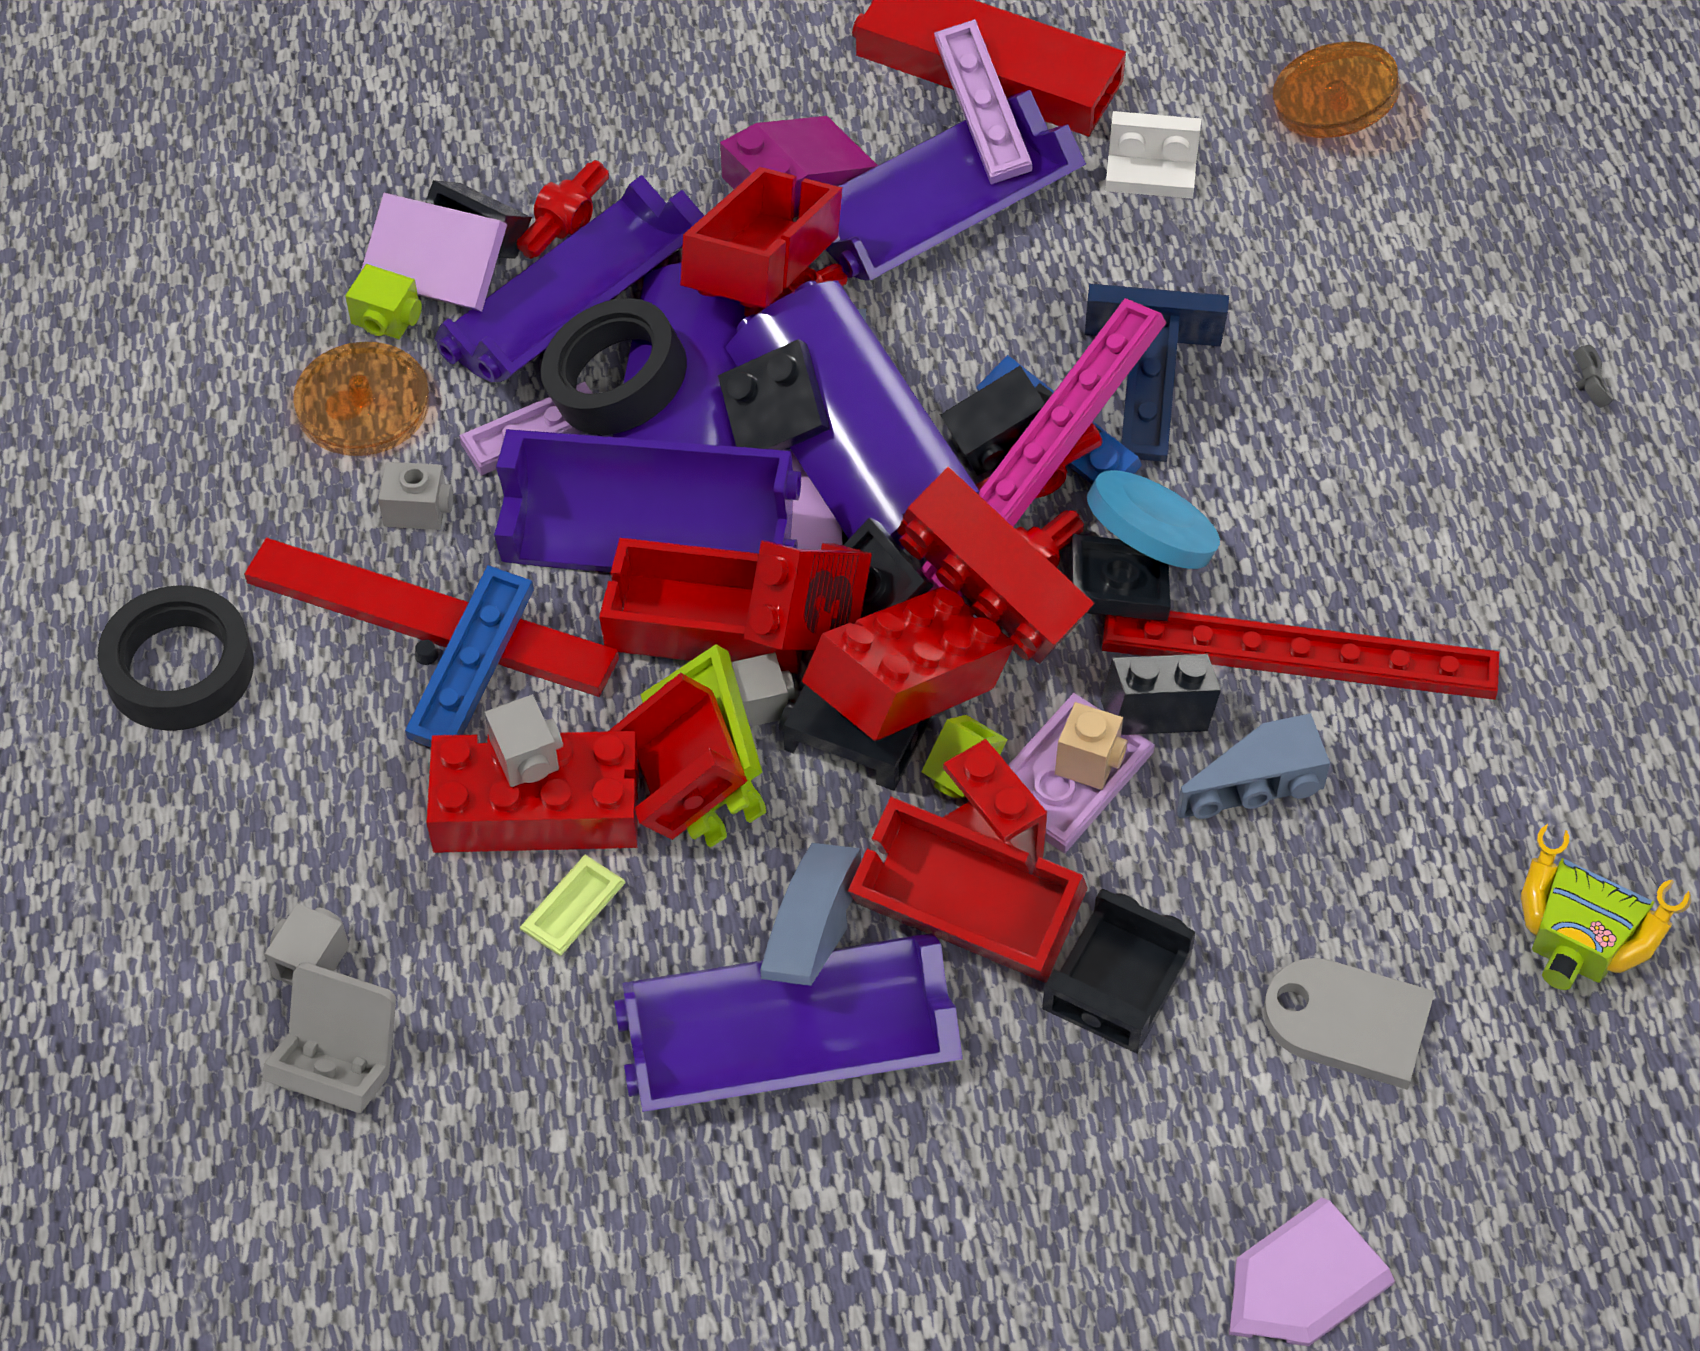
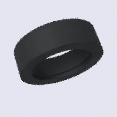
M614 299L599 303L582 311L569 320L556 333L542 359L541 380L555 406L566 422L572 427L588 434H616L647 422L671 402L683 383L687 369V357L684 346L670 322L657 306L640 299ZM639 339L652 343L649 359L642 369L626 383L612 390L594 394L582 393L576 390L577 379L581 371L602 350L627 340Z
M188 585L167 586L137 596L123 605L111 617L101 634L98 644L97 657L99 668L113 703L127 718L152 729L164 731L185 730L217 719L240 700L247 690L253 675V650L243 618L235 606L226 598L201 587ZM181 626L197 627L214 634L223 643V653L216 668L205 679L190 687L172 691L155 690L140 684L130 675L131 662L138 648L147 639L163 630Z

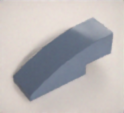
M811 843L790 881L778 910L760 969L761 979L812 985L848 929L846 910L853 901L848 889L861 862L860 848Z

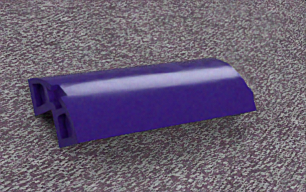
M1031 90L1009 96L1006 99L1032 162L1031 172L990 184L967 122L964 120L838 186L842 187L838 238L825 250L838 264L843 266V273L848 278L856 277L865 281L873 280L1086 165L1069 125L1048 130Z
M640 175L628 185L619 201L485 299L482 312L471 309L455 322L448 318L441 323L434 338L440 354L450 364L460 362L473 374L489 382L507 380L543 353L552 338L569 320L594 305L613 300L682 248L683 234L705 215L683 190L672 196L666 203L644 176Z
M681 263L655 269L644 277L640 300L657 306L667 317L684 346L687 357L686 374L677 394L662 411L647 422L633 429L613 434V437L736 447L718 375L737 367L725 347L737 333L738 324L747 317L744 315L745 306L741 305L737 300L722 296H704L698 293L696 289L681 286ZM639 339L632 340L623 384L634 377L645 365L651 354L652 343Z
M838 280L818 284L816 281H807L800 285L793 293L774 302L760 313L744 318L738 324L737 333L725 347L737 367L797 339L808 345L830 430L793 445L790 449L848 539L870 517L878 521L904 550L900 542L902 536L897 530L907 508L948 466L977 494L980 492Z
M506 429L496 465L504 494L494 533L501 562L611 572L619 538L759 553L761 540L798 549L797 539H791L793 500L798 501L801 492V472L793 471L791 451Z
M934 933L836 948L811 986L761 979L760 969L763 962L761 960L622 983L624 999L614 1000L618 1031L629 1030L634 1063L624 1065L629 1097L640 1096L642 1112L963 1059L956 1007L948 996L942 947Z

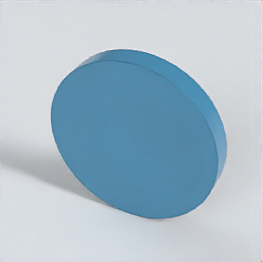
M1104 471L1097 476L1087 494V502L1091 511L1111 533L1134 549L1163 563L1187 569L1203 568L1209 564L1220 545L1217 530L1202 512L1177 493L1145 477L1124 471Z

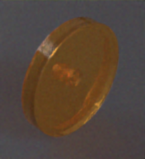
M1336 42L1314 48L1290 62L1277 77L1273 87V100L1278 118L1289 130L1313 138L1340 137L1361 131L1383 118L1397 102L1401 90L1398 67L1394 58L1387 51L1365 42Z
M355 342L330 349L314 359L297 380L293 402L298 423L302 431L312 442L333 453L363 456L387 451L409 439L420 428L427 416L430 393L424 370L410 354L385 343Z

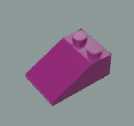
M828 116L759 122L720 142L722 178L733 189L759 167L797 176L794 218L799 216L798 207L800 206L801 182L805 178L840 186L878 166Z

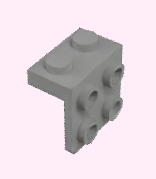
M303 962L299 964L293 972L289 1034L265 1061L263 1081L361 1114L389 1076L396 1007L394 993L386 988L310 963Z

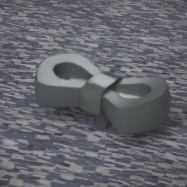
M1592 345L1581 346L1573 352V355L1582 370L1584 378L1575 384L1579 391L1585 388L1595 405L1602 408L1614 400L1601 375L1602 361Z

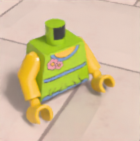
M1548 824L1543 826L1539 830L1536 840L1541 851L1539 857L1533 858L1521 892L1525 926L1531 933L1536 935L1532 950L1549 959L1542 972L1543 979L1554 988L1569 990L1578 974L1600 983L1609 971L1622 973L1649 960L1671 928L1672 923L1669 921L1671 916L1682 913L1689 908L1691 893L1688 891L1680 904L1670 906L1665 902V894L1672 887L1674 881H1665L1659 886L1657 891V900L1660 905L1656 911H1652L1654 901L1566 859L1562 858L1558 866L1554 864L1556 854H1560L1567 848L1570 837L1568 831L1565 830L1562 845L1559 848L1550 849L1543 842V835Z

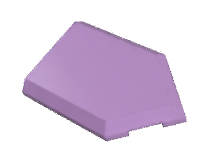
M1321 1197L1237 1257L1229 1335L1248 1338L1257 1335L1284 1339L1289 1344L1310 1346L1392 1286L1395 1280L1389 1267L1332 1202Z

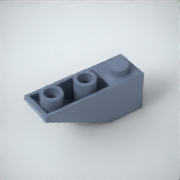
M1311 713L1262 723L1185 783L1180 790L1177 808L1179 819L1195 816L1199 819L1210 818L1224 809L1238 806L1253 809L1267 804L1272 799L1291 795L1294 798L1301 799L1312 796L1320 789H1324L1330 761Z

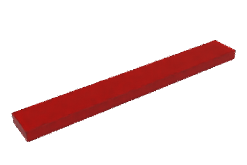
M267 537L244 573L247 584L420 640H430L434 644L445 648L469 603ZM520 619L498 665L600 697L619 660L617 649Z
M1177 611L1169 612L1167 622L1106 615L1102 651L1140 656L1208 654L1212 665L1493 700L1496 699L1498 693L1500 651Z

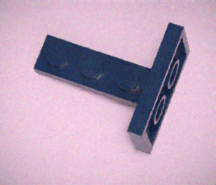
M1089 283L1084 335L1097 336L1125 298L1162 313L1166 321L1165 326L1127 375L1121 444L1137 455L1140 460L1167 462L1177 343L1221 347L1228 315L1229 295Z

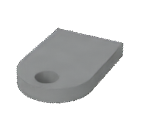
M1302 959L1282 968L1271 980L1264 1002V1019L1275 1041L1285 1050L1298 1057L1408 1090L1435 991L1327 959ZM1285 992H1295L1304 998L1307 1006L1300 1011H1289L1279 1004L1277 997Z

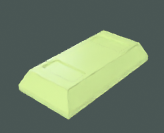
M584 855L520 926V930L561 956L626 882L592 858Z

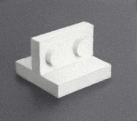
M1113 111L1105 191L1193 199L1201 119Z

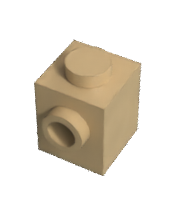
M1075 702L1058 740L1055 775L1103 790L1111 768L1119 769L1126 752L1128 740L1121 738L1123 717Z

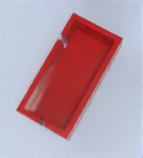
M759 167L683 234L680 285L696 289L698 293L704 296H722L737 300L745 307L766 308L782 293L784 287L787 288L838 238L842 187L805 178L801 182L799 219L794 222L797 176Z
M949 466L910 504L898 527L897 532L902 536L900 542L903 547L919 560L925 557L938 570L935 574L947 589L956 593L960 590L974 603L971 608L976 611L975 615L977 617L987 618L995 622L999 628L1003 627L1008 632L1007 635L1015 642L1012 650L1026 661L1032 658L1040 664L1078 625L1094 605L1090 598Z
M619 538L611 569L612 581H608L599 615L604 646L617 649L621 653L688 661L693 660L716 644L729 652L731 662L776 652L781 671L789 670L790 673L797 674L803 650H780L744 639L759 553Z
M942 586L857 619L855 624L850 622L822 633L802 682L870 738L877 741L992 690L1004 669L1015 642L1001 632L995 622L983 617H973L976 611L965 604L959 594Z
M635 731L561 732L563 747L556 749L559 770L549 773L539 781L532 783L524 782L513 787L509 785L490 742L489 734L487 743H479L478 734L432 735L426 823L433 853L637 848L638 818L634 808L638 805L639 760Z
M890 796L871 838L879 852L887 855V858L883 863L877 852L866 849L848 889L854 901L858 905L927 934L934 933L939 939L1046 983L1088 889L1084 876L1041 857L1038 858L1036 865H1034L1030 853ZM1034 868H1036L1039 877L1032 875Z

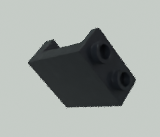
M806 668L801 678L799 687L801 693L795 704L789 702L786 705L780 718L779 730L784 732V750L794 754L798 744L801 742L875 769L876 785L895 791L932 716L874 741L802 682L807 670Z
M1100 889L1095 899L1093 914L1061 970L1054 969L1044 985L1042 1009L1138 1054L1192 955L1195 931L1188 928L1184 922L1174 916L1160 915L1140 906L1135 899L1126 894H1114L1105 889Z

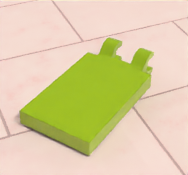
M717 644L640 694L643 703L680 672L713 690L747 782L687 828L690 837L694 840L704 834L706 844L710 848L727 837L725 826L715 813V810L724 804L727 805L730 813L733 815L743 810L745 819L749 823L766 813L765 803L751 782L752 779L763 772L729 652Z

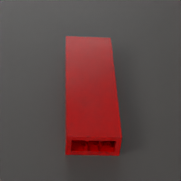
M872 0L865 14L860 13L857 16L852 30V36L856 38V56L953 90L954 88L936 45L934 33L975 19L1006 98L1031 90L1045 122L1059 127L1068 124L1071 131L1088 137L1124 80L1126 51L976 0Z

